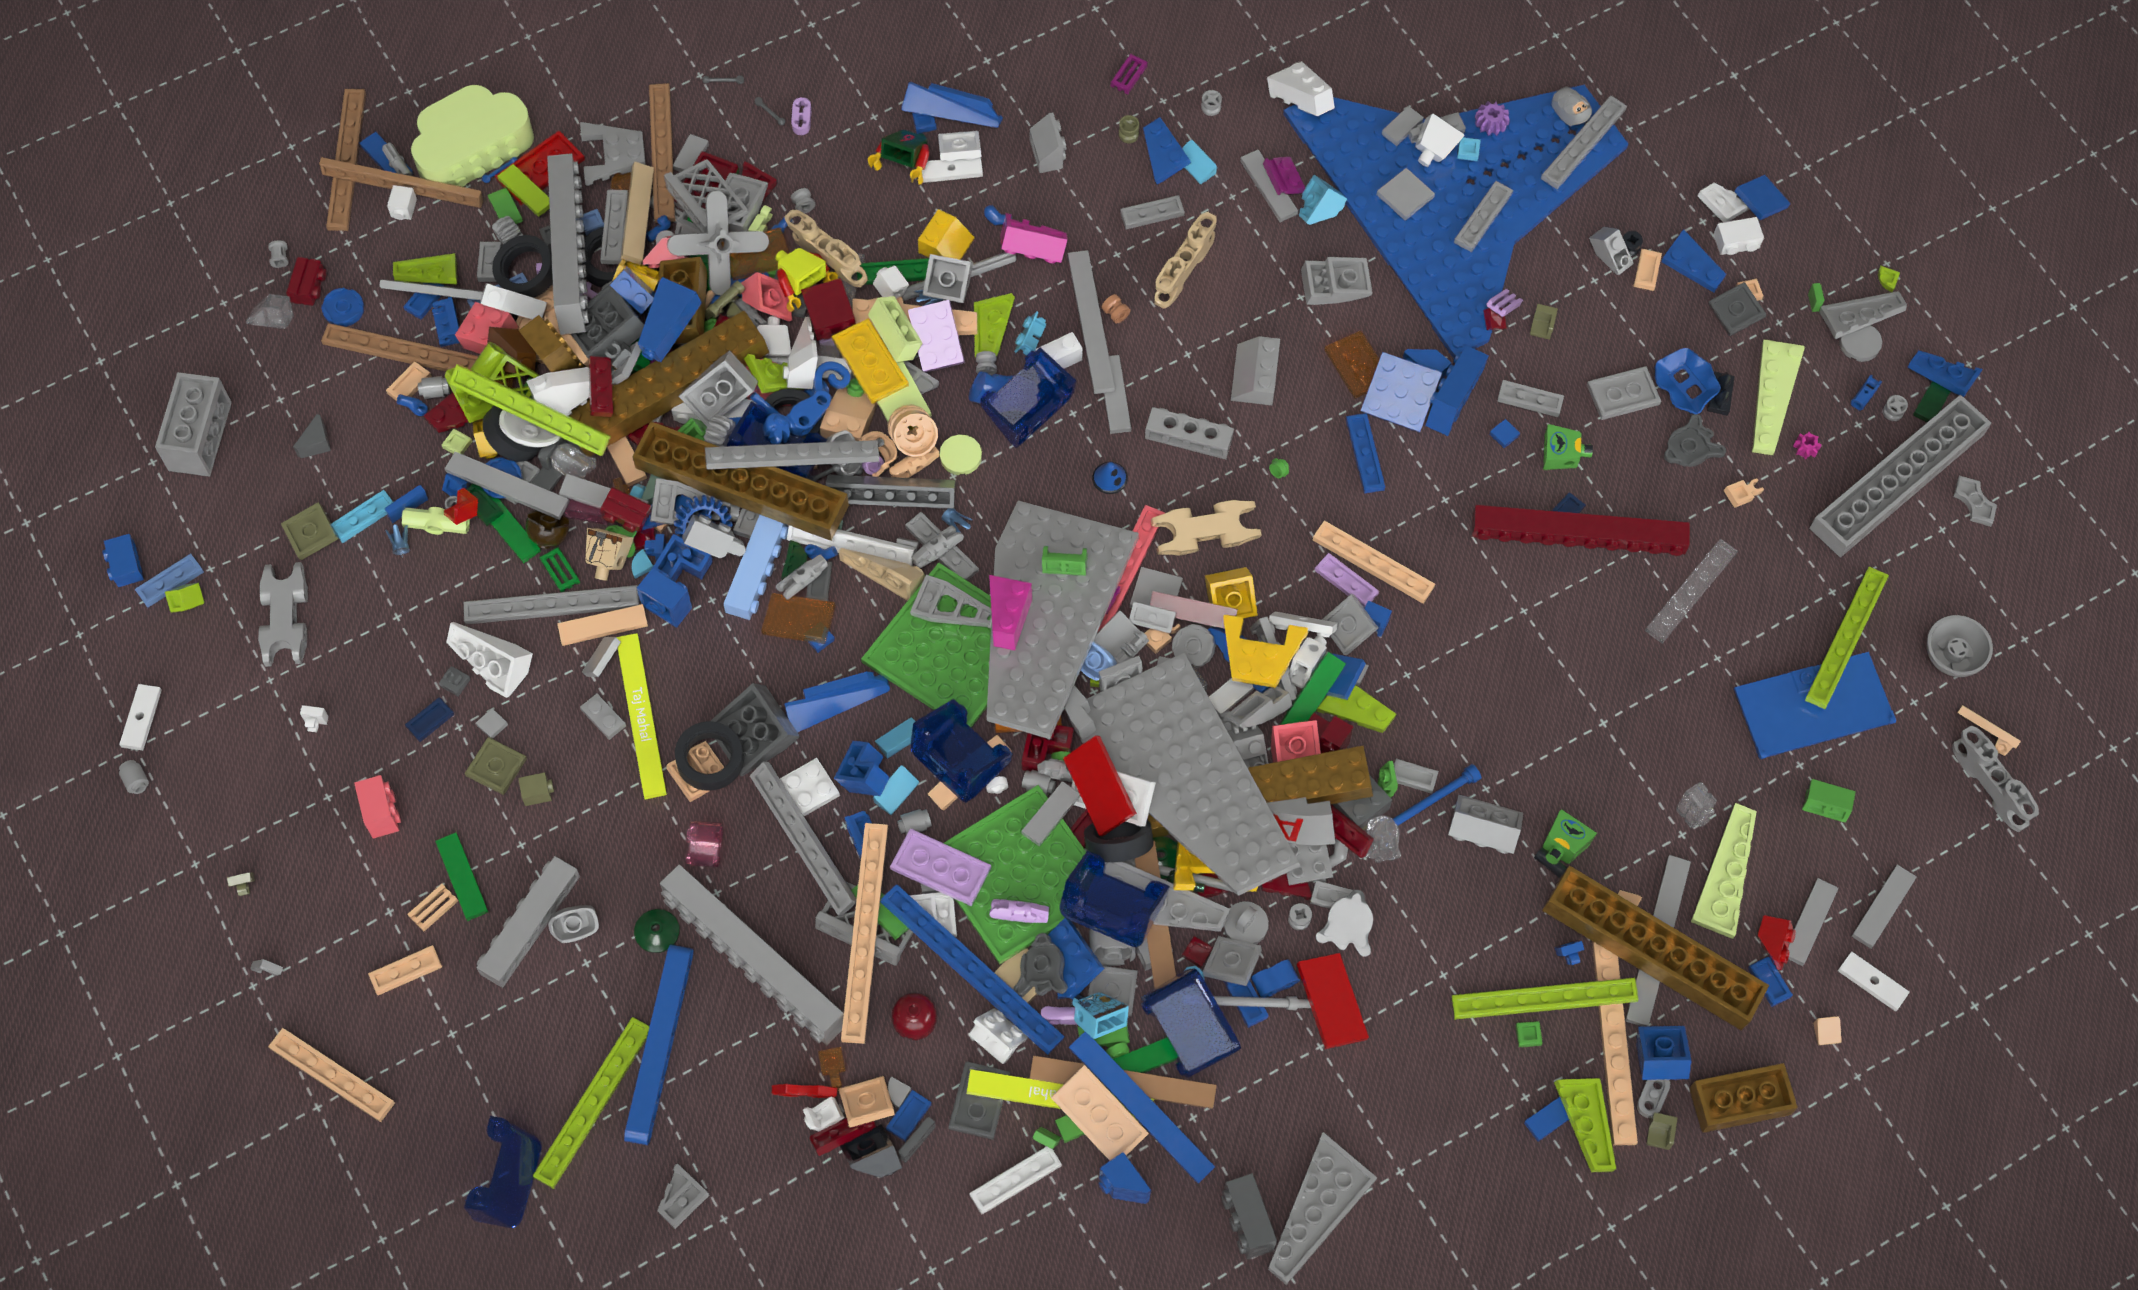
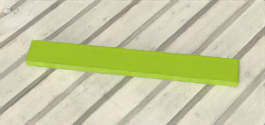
M456 364L448 383L597 455L603 456L611 438L606 433L460 364Z
M1868 567L1805 701L1826 709L1888 579V574Z
M1635 978L1452 995L1454 1019L1633 1003L1639 1000Z
M634 1017L631 1018L533 1174L535 1179L553 1189L555 1188L647 1040L650 1026Z

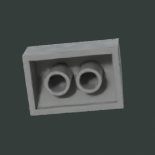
M1259 336L1237 344L1231 401L1264 405L1273 404L1280 339Z
M1458 795L1448 835L1458 841L1467 840L1474 842L1479 847L1488 846L1495 848L1501 853L1514 854L1521 831L1523 813Z

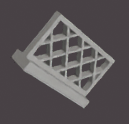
M708 159L676 175H673L672 172L664 175L666 189L701 233H707L706 209L701 208L702 203H706V192L720 191L730 196L729 200H727L728 224L749 214L746 206ZM706 167L709 170L708 175L698 174L700 170ZM692 178L690 184L682 183L680 180ZM696 179L706 180L705 185H695ZM710 181L719 182V187H709ZM692 190L702 191L701 196H692ZM730 207L740 208V211L736 213L729 212Z
M846 882L850 890L856 887L855 885ZM828 900L822 912L819 911L816 917L815 929L852 945L854 926L849 923L848 918L855 917V911L836 917L827 913L833 907ZM880 925L883 934L876 935L874 956L897 966L900 956L913 932L908 929L905 936L902 934V942L898 947L890 943L888 937H891V935Z

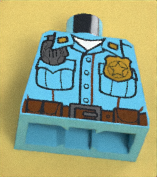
M1096 993L1088 997L1078 994L1073 999L1075 1023L1093 1039L1127 1026L1128 1005L1103 993Z

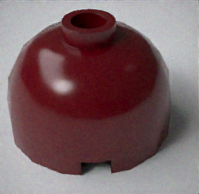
M909 993L896 1001L892 1009L891 1019L894 1029L900 1036L912 1040H920L933 1032L937 1022V1011L934 1003L927 996L921 993Z

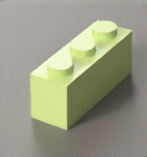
M895 296L877 298L868 314L869 318L896 362L913 360L923 344Z

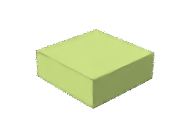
M453 429L442 443V447L453 454L454 452L463 454L472 443V439Z

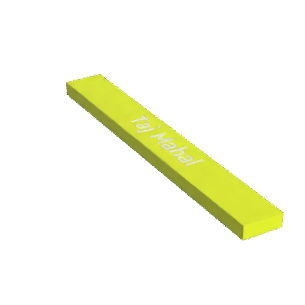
M638 633L616 637L621 641L618 646L644 798L650 799L665 796L667 793Z
M970 1069L967 1094L1061 1109L1051 1097L1064 1084Z

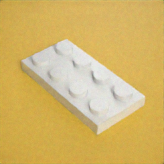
M1117 771L1137 813L1126 820V822L1145 826L1156 782ZM1073 781L1071 788L1078 792V789ZM1080 796L1074 805L1086 809Z

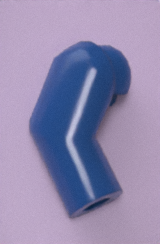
M992 205L987 206L984 210L985 217L993 225H1003L1005 214L1001 215Z

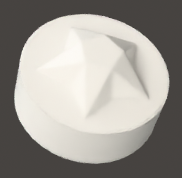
M1002 776L993 777L985 783L988 793L999 794L1009 787L1007 778Z

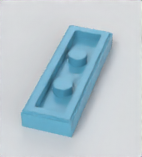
M382 490L331 523L340 541L344 543L387 515L385 507L393 503V501Z

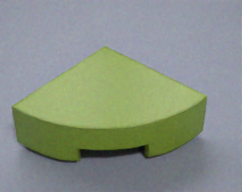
M1880 266L1878 279L1885 289L1893 292L1900 272Z

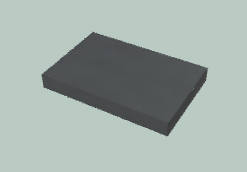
M966 1061L948 1129L994 1140L1004 1100L967 1094L970 1069L1009 1076L1011 1072Z

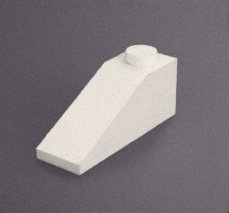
M488 283L485 284L480 301L483 305L529 319H534L538 315L542 318L547 304L545 301Z

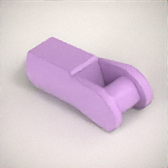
M1047 1006L1041 1010V1016L1051 1025L1077 1024L1074 1020L1075 1007L1059 1008Z

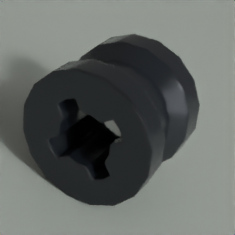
M1628 231L1624 234L1623 240L1630 256L1633 257L1639 253L1643 238L1636 231Z

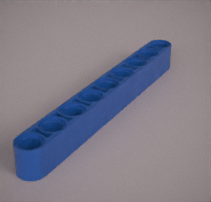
M669 945L625 1129L624 1141L643 1145H649L693 959V948Z

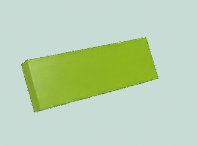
M514 164L498 175V180L538 217L550 209L549 197Z

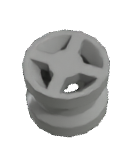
M1208 90L1203 94L1201 104L1203 113L1214 116L1220 112L1221 94L1215 90Z
M799 189L791 195L792 202L796 204V210L805 214L815 207V201L810 198L811 193L808 189Z
M990 351L977 353V374L980 371L987 372L990 375L997 372V366L994 364L996 362V354Z
M1893 395L1888 398L1883 408L1884 416L1890 421L1900 420L1908 408L1906 399L1900 395Z
M1303 903L1295 904L1288 916L1290 926L1295 930L1306 929L1311 922V909Z

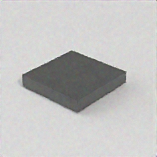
M1745 282L1708 301V305L1729 336L1766 317V312Z

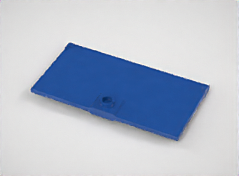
M1869 652L1850 657L1826 709L1805 701L1822 664L1734 687L1759 759L1896 723L1893 710H1891Z

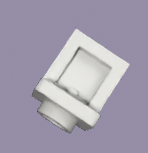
M829 1097L812 1109L808 1107L803 1109L806 1116L804 1117L806 1125L816 1131H821L844 1118L834 1097Z

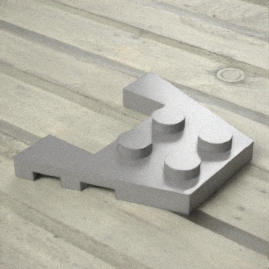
M584 122L580 123L582 141L603 140L605 165L584 167L586 186L593 184V181L598 179L603 181L610 179V175L619 172L621 175L631 172L634 161L645 165L643 135L641 131Z

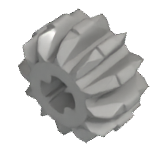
M509 216L501 217L492 225V229L502 245L512 238L523 235L517 224Z
M717 414L715 417H712L705 430L704 441L719 447H729L736 430L735 422L724 415Z

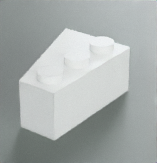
M1302 61L1267 77L1270 97L1274 99L1276 97L1282 98L1286 104L1292 102L1298 105L1299 109L1316 116L1334 109L1332 88Z

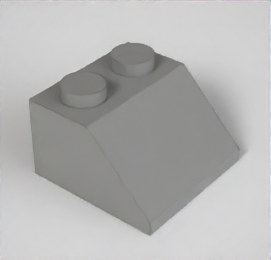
M930 254L923 295L964 303L970 283L973 262Z

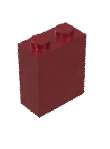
M841 278L801 290L817 341L830 339L833 335L856 324Z

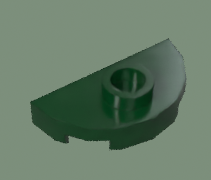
M790 540L781 580L807 562V554L798 542Z

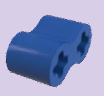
M1284 960L1251 977L1261 998H1268L1279 991L1296 985L1300 981L1290 960Z

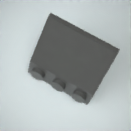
M609 284L588 302V308L585 309V311H588L589 323H585L586 332L571 334L588 359L590 356L607 357L605 354L606 349L610 352L616 351L612 341H617L620 345L624 342L630 346L640 338L645 323L629 303Z
M752 683L711 720L728 726L739 737L743 752V766L739 773L740 776L746 775L757 768L762 762H767L785 751L800 737L765 685ZM716 739L730 760L731 751L729 747L721 740Z

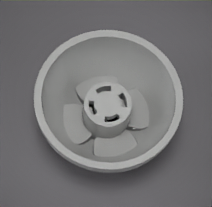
M1952 615L1940 619L1932 626L1927 637V653L1931 662L1938 670L1949 676L1967 677L1974 675L1985 668L1992 657L1993 644L1989 633L1980 623L1966 616Z

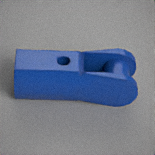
M1873 375L1868 377L1851 400V405L1859 411L1864 409L1882 383L1881 380L1878 382L1872 378Z

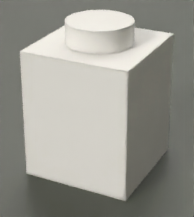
M393 185L387 205L391 217L398 220H411L417 201L413 188Z
M896 266L888 269L885 267L879 270L873 282V285L882 297L895 296L896 299L902 297L909 286Z

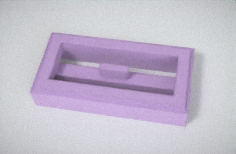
M1505 289L1489 299L1487 307L1504 317L1519 307L1523 300L1521 298L1515 300L1516 295H1508L1509 290Z

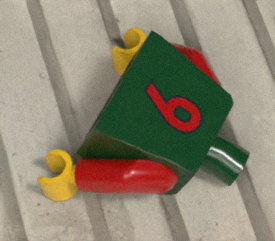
M901 130L883 137L875 151L876 154L868 157L870 168L874 165L875 170H879L882 167L881 157L911 168L916 167V169L910 172L911 181L913 183L914 179L918 177V183L921 185L924 181L922 170H925L929 159V146L927 145L925 135Z

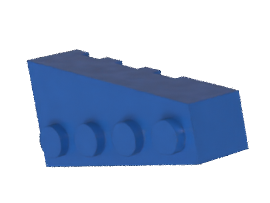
M1467 345L1462 352L1458 351L1453 362L1455 365L1449 366L1446 373L1447 378H1442L1438 386L1439 392L1435 391L1430 399L1432 407L1425 426L1449 436L1453 423L1457 421L1463 405L1465 406L1471 391L1484 371L1489 355Z

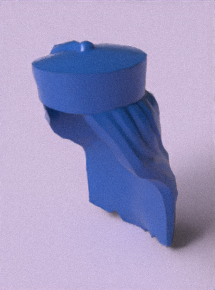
M980 371L971 385L969 400L995 412L1022 411L1033 414L1037 401L1040 400V394L1036 383L1021 376L990 375L987 372Z

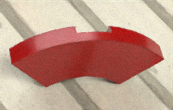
M780 1084L772 1085L771 1094L788 1097L810 1096L812 1098H829L837 1096V1088L821 1085Z

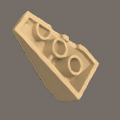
M840 548L839 550L840 561L907 601L924 581L925 574L917 566L912 567L907 563L845 548Z

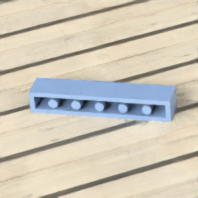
M759 515L746 547V553H744L724 601L725 613L748 620L751 619L753 613L756 614L759 607V596L764 594L767 586L765 581L767 576L772 575L774 569L773 561L775 557L778 558L780 555L781 541L786 539L789 527L787 524Z

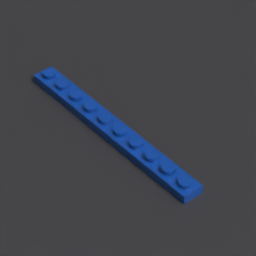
M897 884L881 898L880 903L1047 1055L1064 1039V1036Z

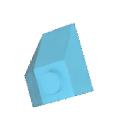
M1313 175L1302 194V199L1305 200L1304 208L1300 209L1299 216L1309 225L1335 217L1344 208L1347 198L1331 185Z

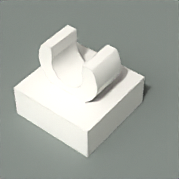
M302 705L300 714L305 721V727H308L307 731L317 732L319 724L327 725L328 715L324 708Z

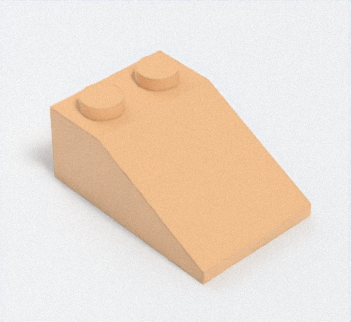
M847 387L837 389L820 426L821 440L826 441V438L832 434L846 430L853 435L856 441H861V437L869 431L878 403L871 404L865 393L860 397H853L847 393Z

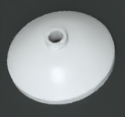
M505 410L500 414L499 425L501 430L507 437L518 444L528 447H546L556 443L561 438Z

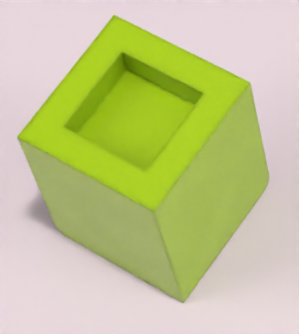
M199 583L185 584L165 591L170 612L185 611L204 604Z

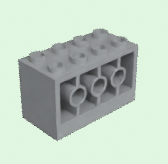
M177 372L155 445L168 471L210 477L232 403L220 378Z

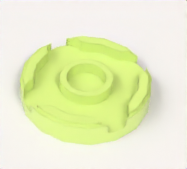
M968 435L951 436L944 441L940 448L942 466L954 475L970 474L981 463L982 451L980 445L974 438Z

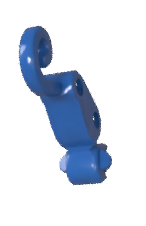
M833 361L822 363L815 371L813 396L794 405L787 416L772 413L767 417L763 424V432L765 436H769L768 439H770L772 445L780 444L781 441L786 443L790 437V432L797 436H804L810 432L825 414L831 401L829 393L823 391V374L829 370L839 373L842 380H838L835 374H830L828 382L836 389H844L851 380L850 373L846 367Z

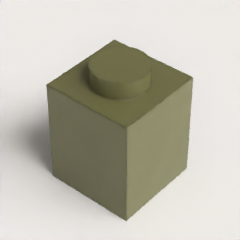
M545 772L518 778L525 806L552 801L551 793L554 792L552 779H547Z

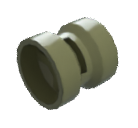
M1126 115L1119 122V138L1125 143H1133L1139 137V121L1135 116Z

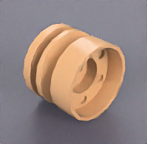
M913 404L903 405L897 408L889 418L888 433L897 448L905 455L912 457L922 456L930 452L935 446L938 438L937 427L929 414L920 406ZM911 425L914 429L910 431L908 426Z

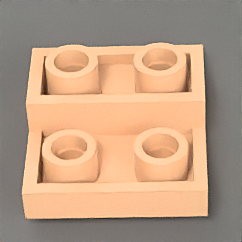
M706 741L689 750L687 761L697 772L713 774L724 768ZM676 760L667 764L666 769L689 802L709 792L696 789L687 784L678 772Z

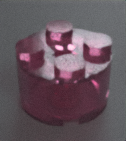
M694 821L690 823V829L687 832V843H690L689 851L686 853V864L719 868L721 857H718V854L722 850L723 842L722 823Z

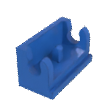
M452 297L432 303L434 308L432 313L440 347L460 343L455 336L460 325Z
M865 811L844 817L846 828L860 860L865 823H871L870 817Z

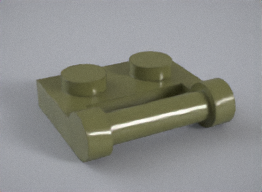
M739 281L732 284L725 293L707 307L705 318L709 320L713 316L716 319L724 311L722 308L727 303L731 305L732 302H735L739 298L737 294L744 292L745 287Z

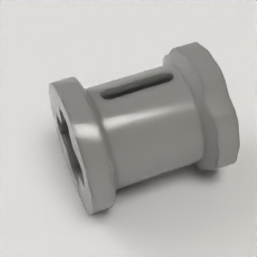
M280 240L270 242L268 248L271 251V266L276 268L287 266L289 264L286 257L287 243Z

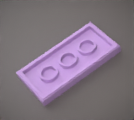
M910 829L890 866V870L972 906L991 870V865Z

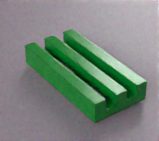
M559 547L539 557L560 592H565V589H570L572 585L580 583ZM554 555H558L559 559L561 560L566 570L572 577L571 580H568L565 573L563 572V570L557 563L556 559L554 558ZM548 558L551 560L552 564L554 565L559 575L565 582L564 584H561V582L555 575L554 571L546 561Z

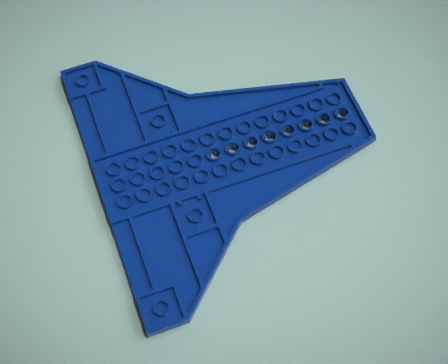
M1585 85L1572 87L1571 89L1576 90L1589 102L1592 108L1591 119L1601 106ZM1557 91L1498 104V106L1504 104V110H1509L1508 117L1510 121L1506 126V130L1504 132L1499 131L1497 136L1494 133L1488 136L1486 131L1481 132L1480 127H1476L1475 115L1479 109L1459 113L1466 127L1463 133L1464 138L1481 140L1478 161L1458 159V142L1442 161L1437 162L1432 159L1428 167L1418 162L1422 151L1415 147L1416 142L1411 143L1408 136L1396 146L1382 135V130L1400 113L1333 97L1334 109L1319 116L1299 109L1296 104L1284 109L1283 115L1302 142L1306 143L1338 191L1347 198V207L1386 263L1393 268L1432 324V329L1453 359H1455L1458 351L1462 352L1466 345L1476 349L1489 342L1492 330L1486 329L1484 310L1489 308L1487 307L1489 299L1503 290L1514 245L1628 147V142L1613 124L1563 184L1556 189L1543 181L1541 176L1586 123L1570 127L1558 116L1551 104L1552 98ZM1569 130L1576 131V135L1568 134ZM1552 138L1559 139V143L1551 142ZM1535 147H1542V152H1540L1539 150L1535 151ZM1519 154H1522L1526 156V160H1523L1522 158L1518 159L1517 157ZM1501 163H1507L1508 168L1505 166L1501 167ZM1405 168L1435 193L1433 199L1407 220H1404L1377 196V191ZM1490 171L1491 176L1489 177V175H1484V172ZM1467 180H1474V185H1472L1471 183L1467 184ZM1497 181L1512 189L1513 194L1474 250L1470 252L1455 244L1454 240L1494 182Z

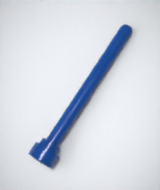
M1473 764L1464 768L1462 776L1388 822V826L1395 828L1462 785L1476 783L1482 778L1479 770Z

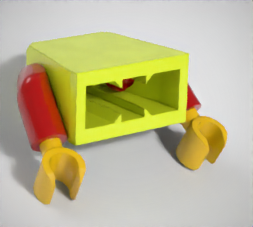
M797 248L789 254L781 250L775 257L776 261H778L777 278L784 296L789 299L786 307L790 312L794 310L792 303L796 305L797 309L801 306V300L794 297V293L798 296L802 293V289L811 287L821 279H823V283L838 279V275L835 272H829L830 268L820 254Z

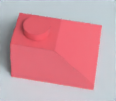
M756 272L741 282L745 287V291L742 292V301L764 313L789 322L792 320V313L786 307L789 299L784 296L777 279Z
M1317 720L1272 726L1271 753L1273 763L1321 754Z

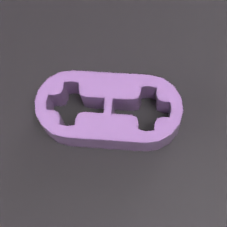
M803 97L796 99L792 107V130L797 135H805L810 130L811 104L808 99ZM801 106H805L803 113H800ZM800 120H803L802 127H798Z

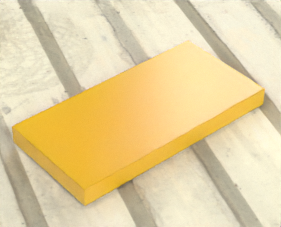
M869 318L832 336V341L871 404L909 386V382Z

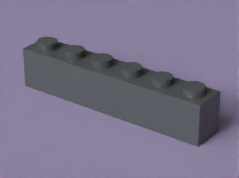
M828 475L826 480V486L847 493L849 504L954 508L956 480Z

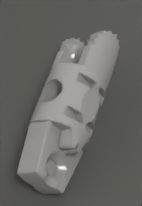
M953 525L949 526L925 543L912 556L914 564L922 568L935 561L960 543L964 536L962 533L956 532V528Z
M820 554L812 560L805 562L776 585V589L779 592L785 590L783 595L789 600L815 580L828 566L825 558Z
M1049 759L1037 765L1038 773L1050 776L1052 779L1073 782L1063 760Z

